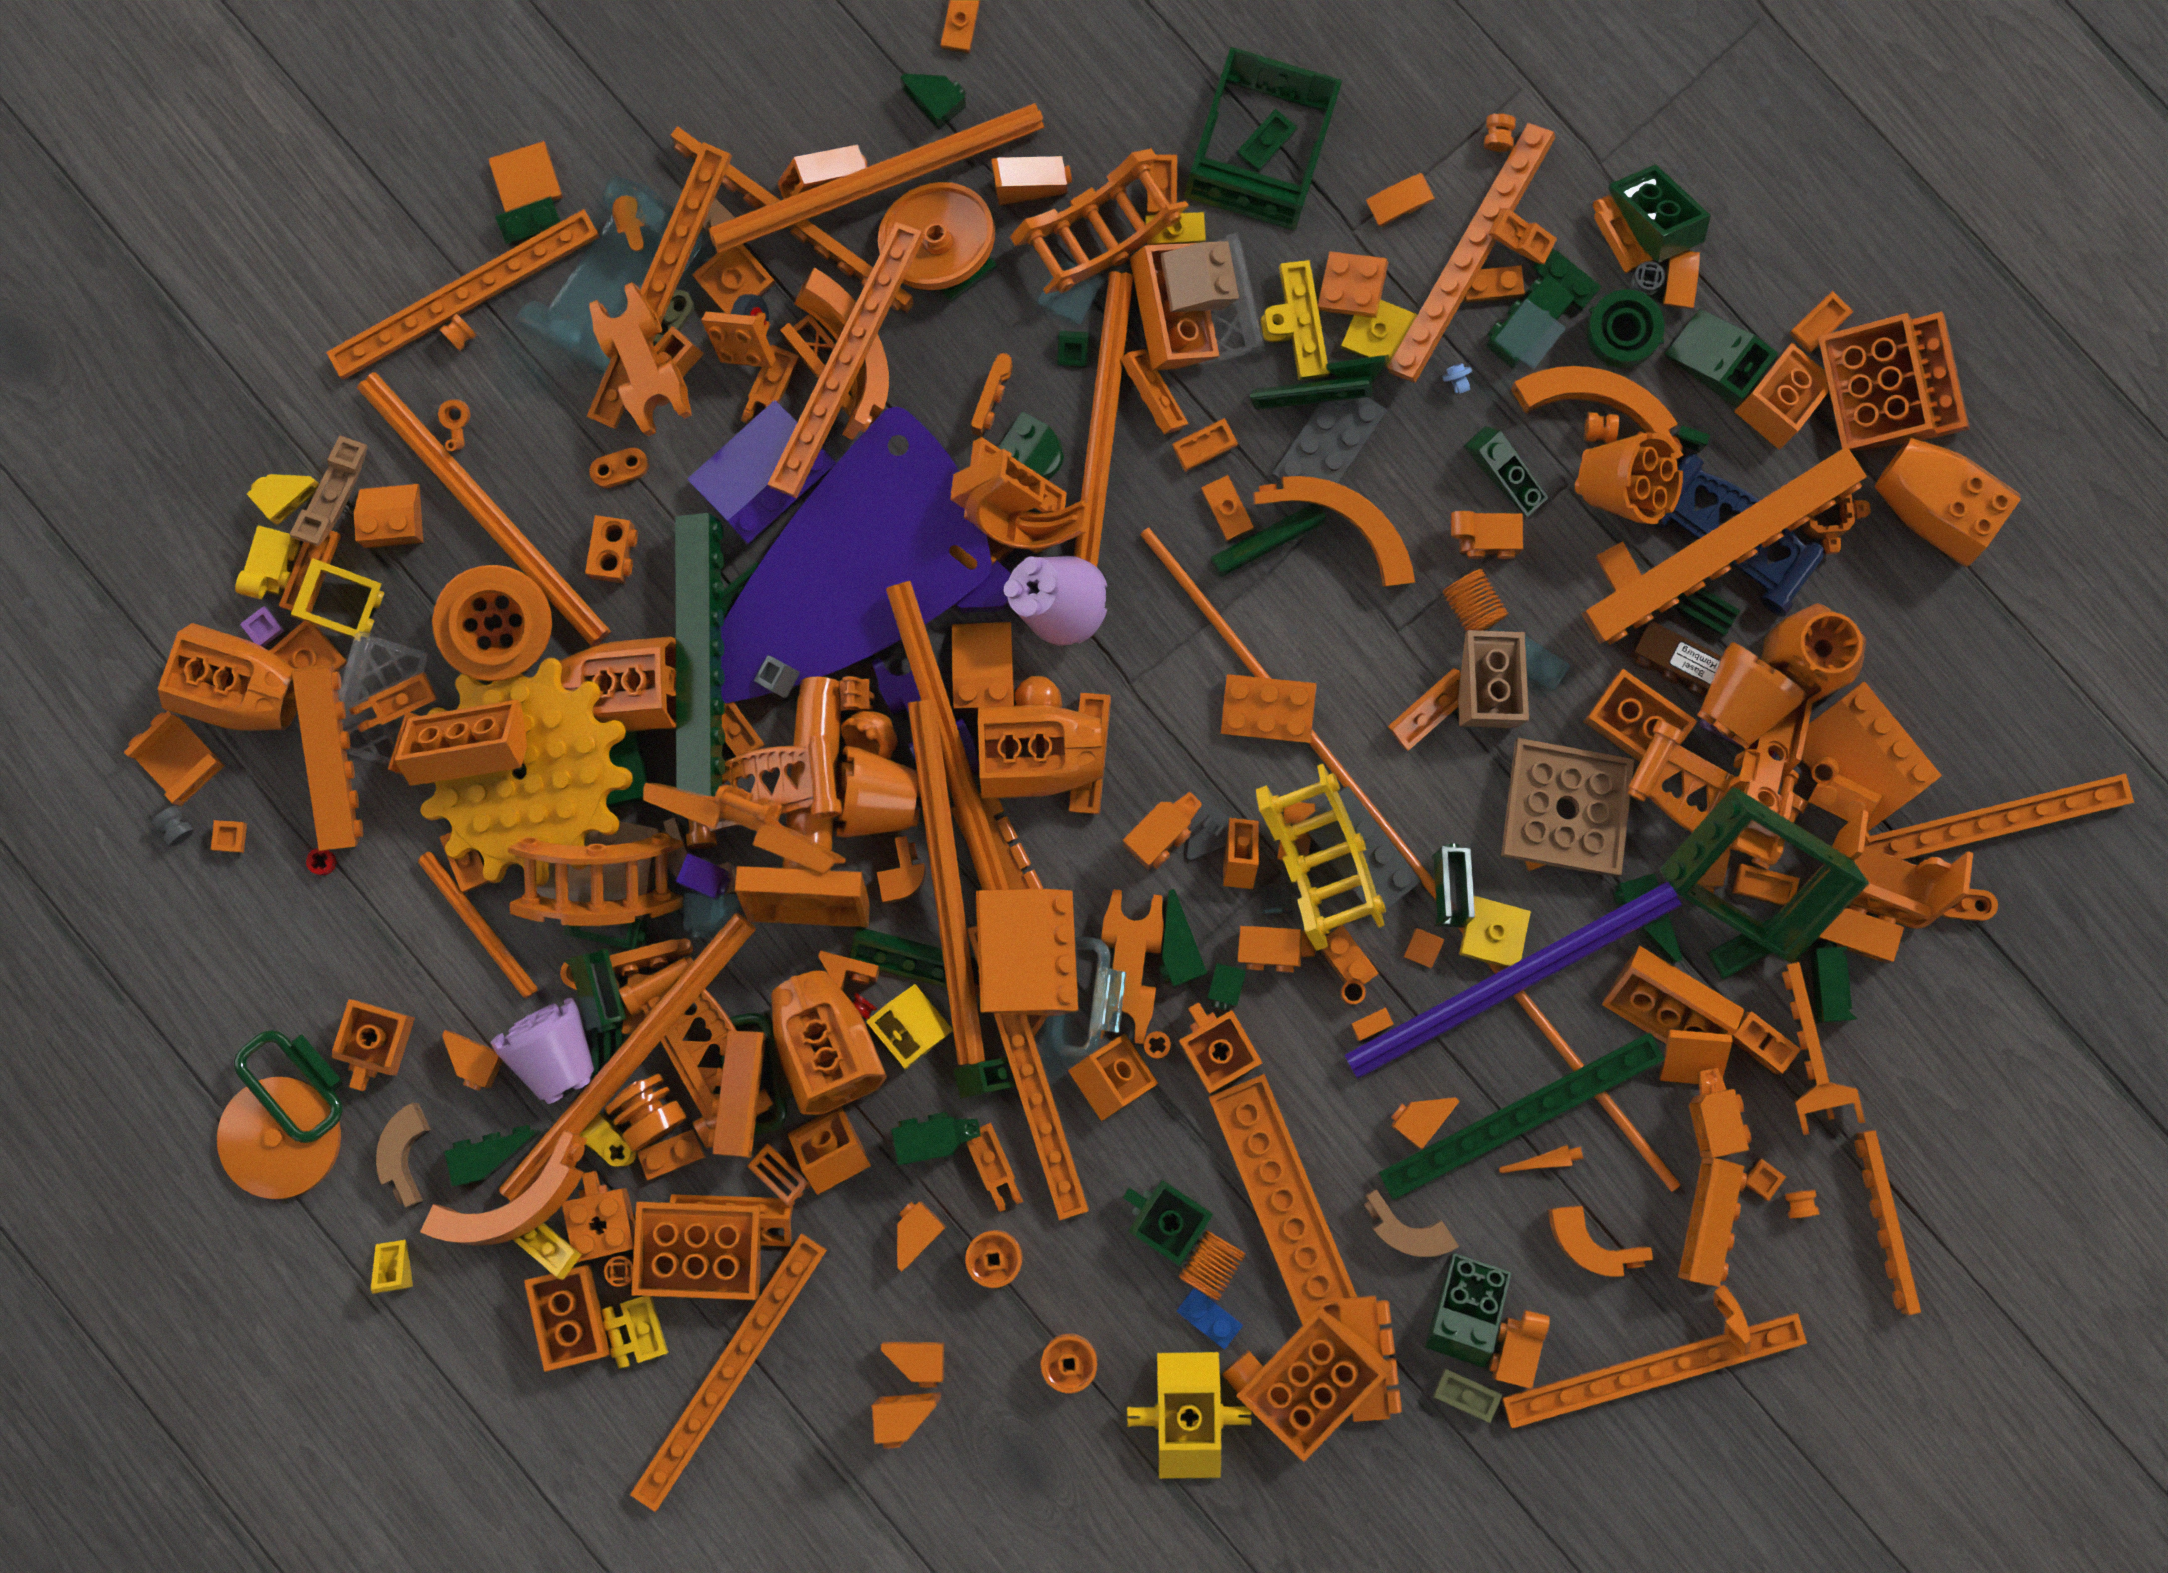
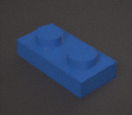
M1196 1288L1191 1290L1176 1310V1312L1224 1350L1243 1326L1242 1323Z

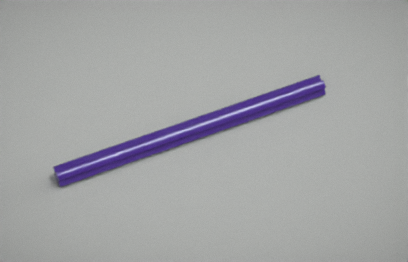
M1666 882L1345 1054V1057L1357 1079L1680 907L1681 902L1673 887H1671L1669 882Z

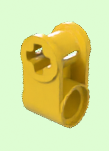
M601 1112L579 1134L587 1138L586 1145L597 1152L611 1166H628L637 1157V1151H631L622 1137L623 1133L612 1120ZM617 1147L625 1148L622 1152L625 1156L624 1158H616L618 1155Z

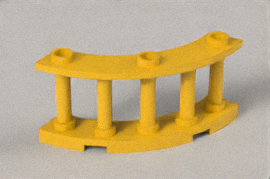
M1323 764L1317 766L1320 777L1319 782L1280 797L1278 795L1273 796L1267 785L1256 789L1259 811L1274 840L1280 839L1286 853L1282 858L1292 883L1297 882L1302 896L1297 901L1305 933L1316 951L1328 947L1325 934H1328L1330 929L1370 914L1380 928L1385 926L1382 913L1386 912L1382 897L1376 894L1363 851L1366 850L1364 839L1360 833H1355L1347 811L1337 792L1340 790L1335 774H1328ZM1322 793L1326 794L1333 808L1332 810L1296 824L1286 823L1281 813L1284 811L1283 808ZM1339 821L1347 840L1346 842L1309 856L1299 854L1294 841L1297 840V836ZM1348 853L1352 854L1358 874L1318 889L1311 886L1307 875L1311 867ZM1362 885L1366 903L1327 918L1320 915L1318 905L1322 904L1321 900Z

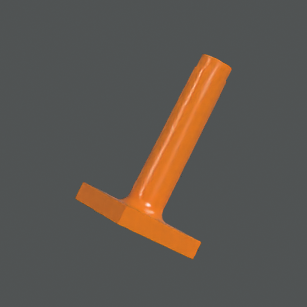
M807 677L802 679L800 684L793 746L808 747L811 737L818 735L828 736V741L831 742L836 786L842 712L840 710V682L828 677ZM804 762L799 763L798 766L791 765L790 779L797 788L805 770ZM811 808L787 813V828L801 833L832 851L834 817L825 819L812 818ZM784 857L782 868L737 866L735 892L749 922L869 927L870 902L862 872L831 871L830 868L826 873H821Z

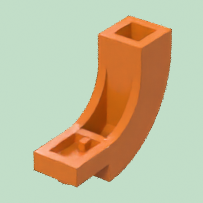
M1576 1205L1548 1209L1551 1230L1557 1244L1570 1260L1588 1271L1605 1276H1624V1263H1626L1627 1268L1644 1267L1645 1261L1653 1260L1651 1247L1643 1246L1620 1250H1606L1598 1246L1587 1232L1583 1206Z

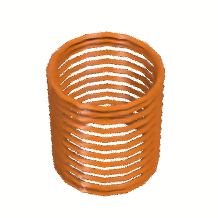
M1483 569L1469 573L1442 592L1444 594L1443 597H1448L1446 601H1451L1449 606H1452L1451 610H1455L1453 614H1458L1456 618H1460V623L1463 622L1461 626H1466L1463 631H1485L1509 614L1506 608L1503 607L1504 604L1500 603L1499 595H1495L1496 591H1493L1494 587L1490 586L1489 578H1485L1486 574H1484Z
M1204 1230L1205 1233L1202 1234L1204 1238H1200L1202 1243H1197L1199 1247H1195L1196 1251H1192L1194 1256L1190 1255L1191 1260H1187L1188 1264H1184L1187 1269L1183 1268L1178 1276L1209 1297L1220 1301L1222 1294L1210 1286L1224 1293L1225 1290L1213 1282L1228 1288L1227 1285L1218 1279L1230 1284V1281L1221 1275L1230 1280L1233 1279L1226 1272L1235 1275V1272L1226 1266L1237 1271L1238 1269L1229 1262L1240 1266V1263L1234 1259L1243 1262L1242 1259H1244L1246 1253L1213 1233Z

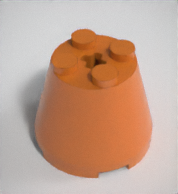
M1641 433L1592 449H1586L1582 454L1579 475L1575 481V491L1577 494L1582 495L1583 499L1593 507L1637 523L1658 524V521L1666 513L1674 511L1682 490L1683 471L1678 470L1674 454L1677 451V447L1668 436L1662 433Z
M1731 642L1722 655L1697 716L1710 725L1713 724L1717 731L1747 750L1751 744L1798 707L1806 694L1802 688L1777 669L1758 659L1755 654L1744 647Z
M845 746L843 748V755L847 756L845 762L838 764L836 796L837 800L841 801L842 814L837 816L838 821H834L833 835L848 838L909 830L911 826L917 827L919 809H915L916 798L921 797L916 770L858 747Z

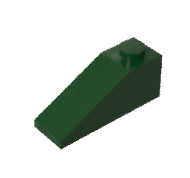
M1655 873L1615 885L1616 891L1613 892V897L1617 908L1657 888L1659 885ZM1668 913L1638 929L1671 964L1683 960Z
M1175 889L1168 891L1162 954L1164 965L1159 966L1165 984L1171 982L1173 988L1207 975V970Z

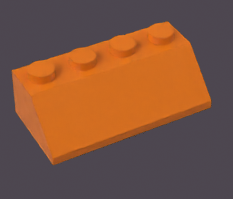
M1197 243L1145 245L1130 257L1152 371L1179 369L1220 356L1210 310L1171 312L1160 255Z
M519 699L408 718L394 761L410 786L521 768L527 749L521 702Z
M1640 945L1624 965L1602 1003L1603 1006L1647 1033L1651 1032L1652 1036L1667 1044L1670 1030L1728 1034L1733 1036L1738 1029L1745 1010Z
M728 1031L727 1038L722 1037L720 1055L725 1056L724 1068H718L716 1086H721L720 1099L714 1098L712 1117H717L716 1129H710L708 1147L713 1148V1154L742 1158H751L766 1044V1036L762 1032Z
M1702 1157L1678 1278L1720 1287L1721 1281L1725 1282L1728 1274V1264L1725 1263L1727 1251L1731 1252L1735 1239L1734 1233H1731L1733 1221L1738 1220L1741 1210V1204L1737 1203L1739 1191L1744 1190L1747 1180V1174L1743 1173V1165L1717 1158Z

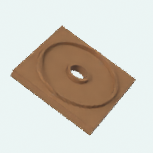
M1517 738L1514 744L1501 857L1620 877L1622 875L1630 796L1627 793L1629 791L1628 786L1632 780L1634 759ZM1566 799L1573 803L1575 815L1572 819H1564L1558 814L1556 805L1559 800Z

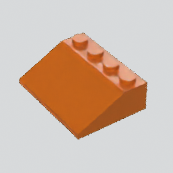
M1865 681L1855 686L1808 724L1801 760L1810 771H1812V767L1819 759L1831 757L1839 764L1838 774L1882 795L1878 806L1867 824V832L1942 776ZM1826 764L1818 766V771L1822 776L1831 777L1833 775L1830 766Z
M1058 889L976 891L981 1013L1061 1016L1078 1011L1073 891Z
M636 1202L632 1295L756 1300L759 1298L761 1272L760 1206Z
M1319 1308L1236 1396L1305 1462L1383 1381L1393 1367L1368 1343L1323 1309Z

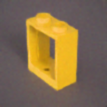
M312 558L291 617L360 641L362 635L369 636L374 620L370 619L369 616L373 607L379 609L385 592L379 590L382 583ZM320 571L371 589L357 629L306 612Z

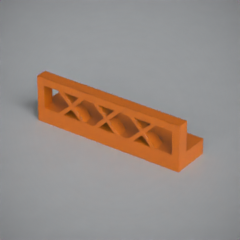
M808 314L793 327L788 323L780 331L785 341L819 380L826 365L818 358L819 349L833 351L836 344L811 314ZM809 324L816 331L815 343L805 342L798 334ZM820 337L823 339V341H824L826 344H821V343H820ZM854 382L849 390L851 396L847 395L841 407L848 416H850L854 405Z
M671 1194L669 1203L760 1206V1245L791 1246L793 1206H788L781 1198ZM770 1228H784V1235H772L767 1230Z

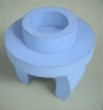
M1463 363L1446 369L1448 374L1442 376L1443 380L1452 381L1455 393L1461 394L1471 390L1465 376L1472 372L1471 367H1464Z

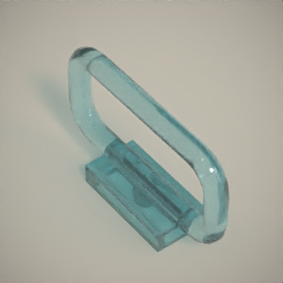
M1090 937L1075 938V951L1077 949L1095 950L1098 954L1088 1040L1082 1047L1065 1045L1062 1040L1065 1015L1053 1016L1050 1042L1054 1051L1063 1057L1086 1058L1098 1048L1101 1030L1119 1033L1127 972L1109 969L1110 952L1107 945L1100 939Z

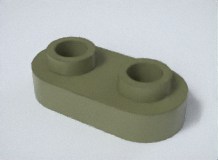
M675 290L662 320L661 327H666L669 330L673 326L678 331L682 330L694 311L693 300L687 292ZM678 303L685 305L681 311H676L674 308ZM657 334L653 342L657 344L664 335Z

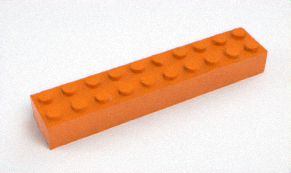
M1848 446L1590 607L1581 615L1599 644L1607 641L1611 645L1628 634L1625 629L1630 625H1633L1636 629L1653 619L1654 617L1651 612L1657 608L1662 613L1680 602L1677 596L1684 592L1687 597L1704 587L1705 583L1703 580L1708 576L1713 581L1732 569L1729 565L1732 561L1735 560L1737 564H1740L1758 553L1755 547L1759 544L1765 548L1782 538L1784 535L1781 531L1786 527L1791 532L1810 520L1807 515L1813 511L1816 516L1836 504L1833 498L1837 495L1842 500L1862 487L1860 481L1867 476Z

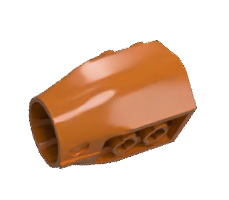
M1910 438L1901 447L1874 485L1888 505L1910 529L1965 568L1970 566L1988 547L2021 500L2020 493L1971 459L1947 448Z
M1815 603L1783 619L1769 631L1764 639L1761 660L1772 668L1777 669L1805 691L1806 696L1802 702L1808 700L1811 703H1815L1841 690L1855 680L1862 670L1866 637L1850 618L1834 612L1824 605Z
M191 623L177 632L157 689L163 709L222 728L243 731L286 730L297 714L292 672L295 668L284 660L249 640Z
M660 637L608 642L559 660L562 666L561 684L566 690L574 691L586 681L595 682L599 686L600 697L593 707V715L597 721L601 723L612 720L620 721L623 723L626 732L676 728L675 638Z
M1050 705L979 707V771L982 799L1050 796L1103 778L1101 722L1099 717Z
M811 971L793 976L772 991L771 1004L775 1047L802 1114L823 1115L879 1090L887 1075L866 1024L851 1000L826 971Z

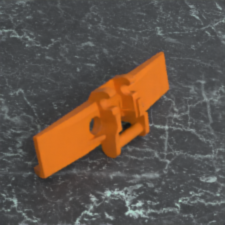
M1808 700L1801 703L1756 740L1754 749H1745L1735 756L1733 766L1735 768L1741 767V772L1739 776L1730 781L1728 791L1731 788L1745 790L1744 793L1790 820L1794 798L1793 788L1799 779V774L1793 769L1802 759L1813 703ZM1768 750L1775 751L1780 759H1773L1769 755ZM1782 783L1780 794L1778 795L1779 785ZM1752 820L1736 838L1734 848L1774 865L1783 853L1785 840Z
M645 783L643 788L644 801L713 829H716L719 819L722 817L755 830L757 834L753 845L821 873H826L834 863H845L846 858L779 823L778 820L783 806L769 800L763 802L762 805L752 802L753 794L744 791L742 788L723 785L718 788L715 796L702 795L655 783Z

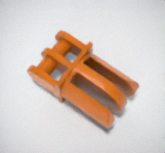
M621 196L614 201L612 207V215L617 233H626L630 248L636 252L641 251L644 248V240L640 228L647 227L641 206L633 197Z
M854 676L842 678L840 681L841 711L869 712L873 709L874 706L870 705V701L875 700V694L869 691L873 689V687L869 686V679H860Z

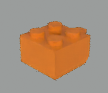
M1188 792L1174 804L1172 802H1160L1123 839L1122 846L1148 871L1153 866L1158 869L1169 858L1170 853L1168 850L1173 845L1179 848L1190 837L1191 820L1201 808L1202 803L1191 792Z
M348 1000L332 1049V1058L350 1063L348 1070L353 1071L349 1085L350 1088L365 1091L369 1078H376L378 1072L397 1076L415 1017L358 1000ZM370 1033L377 1035L376 1042L368 1040Z
M1199 1002L1188 1008L1195 1023L1190 1025L1192 1033L1180 1039L1179 1043L1208 1094L1263 1063L1232 1010L1216 1018L1214 1013L1206 1015ZM1219 1043L1221 1044L1220 1047L1225 1045L1228 1048V1051L1225 1053V1060L1220 1061V1057L1217 1060L1213 1057L1212 1053L1215 1051V1044Z
M1718 1068L1698 1072L1700 1095L1694 1096L1688 1106L1700 1157L1714 1158L1749 1150L1748 1143L1751 1142V1135L1747 1124L1743 1125L1740 1113L1744 1112V1105L1740 1094H1736L1735 1089H1726Z
M597 1171L583 1173L584 1190L579 1191L580 1198L565 1201L562 1205L570 1245L581 1254L577 1262L634 1249L635 1221L627 1189L621 1188L608 1191L607 1185L600 1186ZM598 1217L600 1221H606L607 1227L602 1228L604 1233L600 1229L595 1228V1223L599 1222L597 1220Z

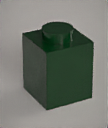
M1219 963L1216 964L1207 1000L1213 1001L1212 1007L1226 1011L1230 1010V1006L1237 1007L1246 974L1245 970Z

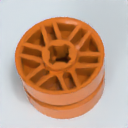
M989 1230L978 1235L970 1243L965 1258L970 1276L978 1284L989 1288H998L1010 1283L1020 1271L1023 1260L1022 1250L1017 1240L1009 1233L1001 1230ZM997 1253L999 1255V1263L991 1264L989 1262V1255Z
M1072 1333L1062 1334L1052 1339L1045 1347L1041 1358V1371L1046 1382L1055 1390L1063 1393L1079 1392L1092 1382L1096 1374L1097 1355L1092 1344L1084 1337ZM1073 1358L1075 1366L1065 1368L1064 1359Z

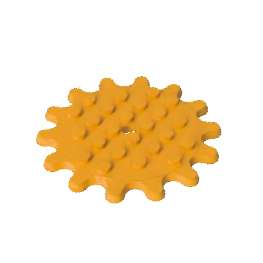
M547 658L542 661L538 672L533 677H525L523 674H519L513 678L493 681L491 684L484 685L477 679L460 674L455 681V686L460 696V704L456 710L519 699L522 706L527 749L523 764L527 769L526 776L523 779H519L513 773L515 769L437 781L435 782L436 791L434 795L425 800L420 808L421 814L427 820L433 821L445 818L450 822L452 834L445 845V851L449 857L456 860L461 859L471 850H477L482 854L484 858L483 876L490 883L502 881L507 869L513 864L521 865L524 869V857L508 853V847L520 842L522 838L535 837L539 841L585 846V838L592 831H598L604 835H613L619 830V819L607 808L606 798L612 791L625 790L632 784L631 772L627 768L615 766L609 758L611 747L622 741L625 737V727L623 723L617 720L606 723L597 721L593 715V707L600 697L599 686L595 682L586 681L574 691L566 690L562 686L560 679L562 673L561 663L555 658ZM434 707L427 715L446 712L447 710L441 707ZM536 860L537 887L544 886L548 882L550 862ZM569 864L575 870H582L588 866Z

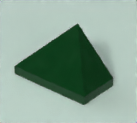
M1389 354L1326 364L1328 371L1340 379L1371 376L1373 383L1389 362Z

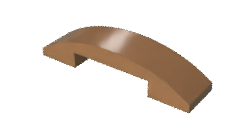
M339 435L327 459L329 466L307 510H301L290 532V537L315 546H319L325 540L344 510L356 484L368 449L366 444Z

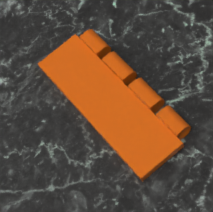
M979 793L1009 890L1043 889L1035 870L1025 874L1022 872V869L1031 865L1022 844L1018 843L1012 847L1008 845V843L1018 838L1008 816L997 821L995 819V816L1004 812L999 799H982L981 793ZM954 806L950 810L965 838L956 807Z
M1376 1296L1339 1299L1341 1323L1368 1343L1382 1357L1383 1355L1395 1354L1392 1328H1380V1325L1391 1323L1388 1300L1377 1301ZM1395 1358L1385 1359L1393 1368L1383 1381L1352 1412L1353 1422L1390 1419V1414L1402 1412L1400 1390H1387V1386L1399 1384Z

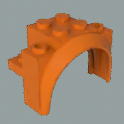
M983 437L973 441L970 466L953 474L950 500L965 509L964 518L973 523L980 531L1003 545L1019 549H1029L1035 554L1087 532L1088 503L1081 500L1065 508L1067 492L1011 456L1012 453L1007 450L999 449ZM1036 508L1041 512H1029V510Z

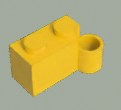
M258 525L244 571L239 573L236 580V593L256 599H262L265 592L283 596L291 575L290 571L293 561L296 562L301 549L300 540L290 537L289 533Z

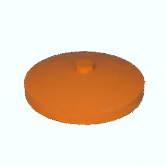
M950 182L930 183L905 193L888 209L878 231V248L880 253L896 222L923 232L925 237L902 282L907 286L921 290L945 289L967 280L984 265L995 241V224L986 202L970 188Z
M270 1077L259 1080L261 1085L302 1131H310L330 1113L328 1103L311 1084L290 1077ZM247 1086L238 1092L226 1106L217 1131L218 1154L228 1176L243 1190L267 1199L291 1198L316 1187L333 1168L341 1144L340 1122L320 1139L312 1143L296 1142L288 1136Z

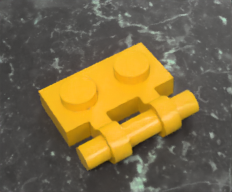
M642 1296L621 1303L623 1316L617 1318L613 1306L601 1310L604 1322H602L604 1331L608 1332L612 1346L609 1350L612 1358L615 1357L618 1369L630 1365L627 1353L633 1351L637 1363L669 1353L652 1296ZM623 1325L627 1326L631 1340L627 1344L623 1343L619 1329Z

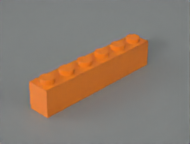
M334 664L296 668L292 672L318 849L322 851L355 847L359 843L360 838L363 837V824L361 819L357 820L355 808H359V797L357 790H352L351 779L355 777L353 761H348L346 749H350V737L348 731H343L342 720L346 719L344 702H339L337 691L341 689L339 671H334Z

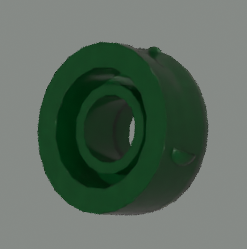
M1631 289L1613 291L1604 296L1597 303L1596 307H1591L1588 310L1591 314L1587 323L1588 344L1592 352L1609 367L1630 368L1638 366L1653 355L1659 344H1664L1665 322L1662 311L1658 304L1643 292ZM1617 319L1628 320L1637 329V338L1632 341L1618 339L1612 332V322Z

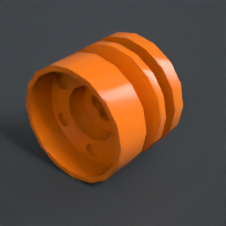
M660 1074L633 1083L621 1091L605 1107L608 1115L623 1111L614 1119L613 1123L615 1125H621L628 1121L631 1123L632 1126L624 1132L622 1137L632 1152L650 1145L687 1119L686 1114L677 1101H672L665 1105L661 1103V1100L670 1092L668 1087L654 1092V1089L664 1081Z

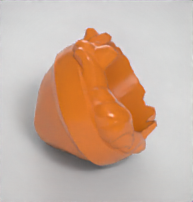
M859 711L840 726L846 746L858 747L883 758L890 759L898 745V738L892 720L879 712Z

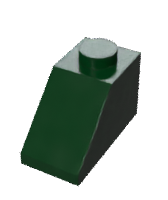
M904 73L900 77L902 88L939 129L966 108V92L957 81L952 83L946 76Z
M1008 1057L953 1069L960 1099L1017 1086Z

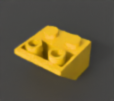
M916 984L891 1000L866 1021L905 1069L910 1068L953 1032L951 1026Z

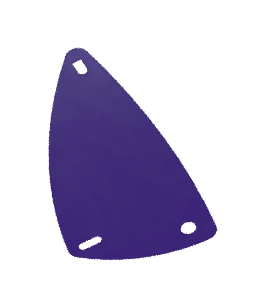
M891 407L885 410L827 473L776 539L724 620V625L721 627V639L724 643L721 668L725 676L724 684L721 686V693L724 703L773 693L754 681L767 655L799 671L800 674L793 685L794 687L800 685L801 680L804 678L822 677L899 641L901 635L886 589L890 586L911 581L924 624H926L961 600L989 576L992 562L986 534L964 518L965 509L950 500L953 474L959 472V469L937 439L904 408ZM896 435L904 436L909 444L907 452L901 456L891 454L888 449L889 440ZM953 545L961 547L977 560V567L973 570L965 567L950 555V547Z

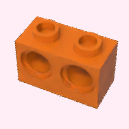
M595 515L585 574L590 579L625 584L626 576H631L633 559L630 558L631 547H636L638 530H635V526L630 520ZM613 530H622L620 540L616 542L609 541V534ZM608 559H617V566L614 570H604V563Z
M1752 1011L1743 1013L1738 1029L1732 1036L1733 1043L1774 1074H1783L1801 1050Z

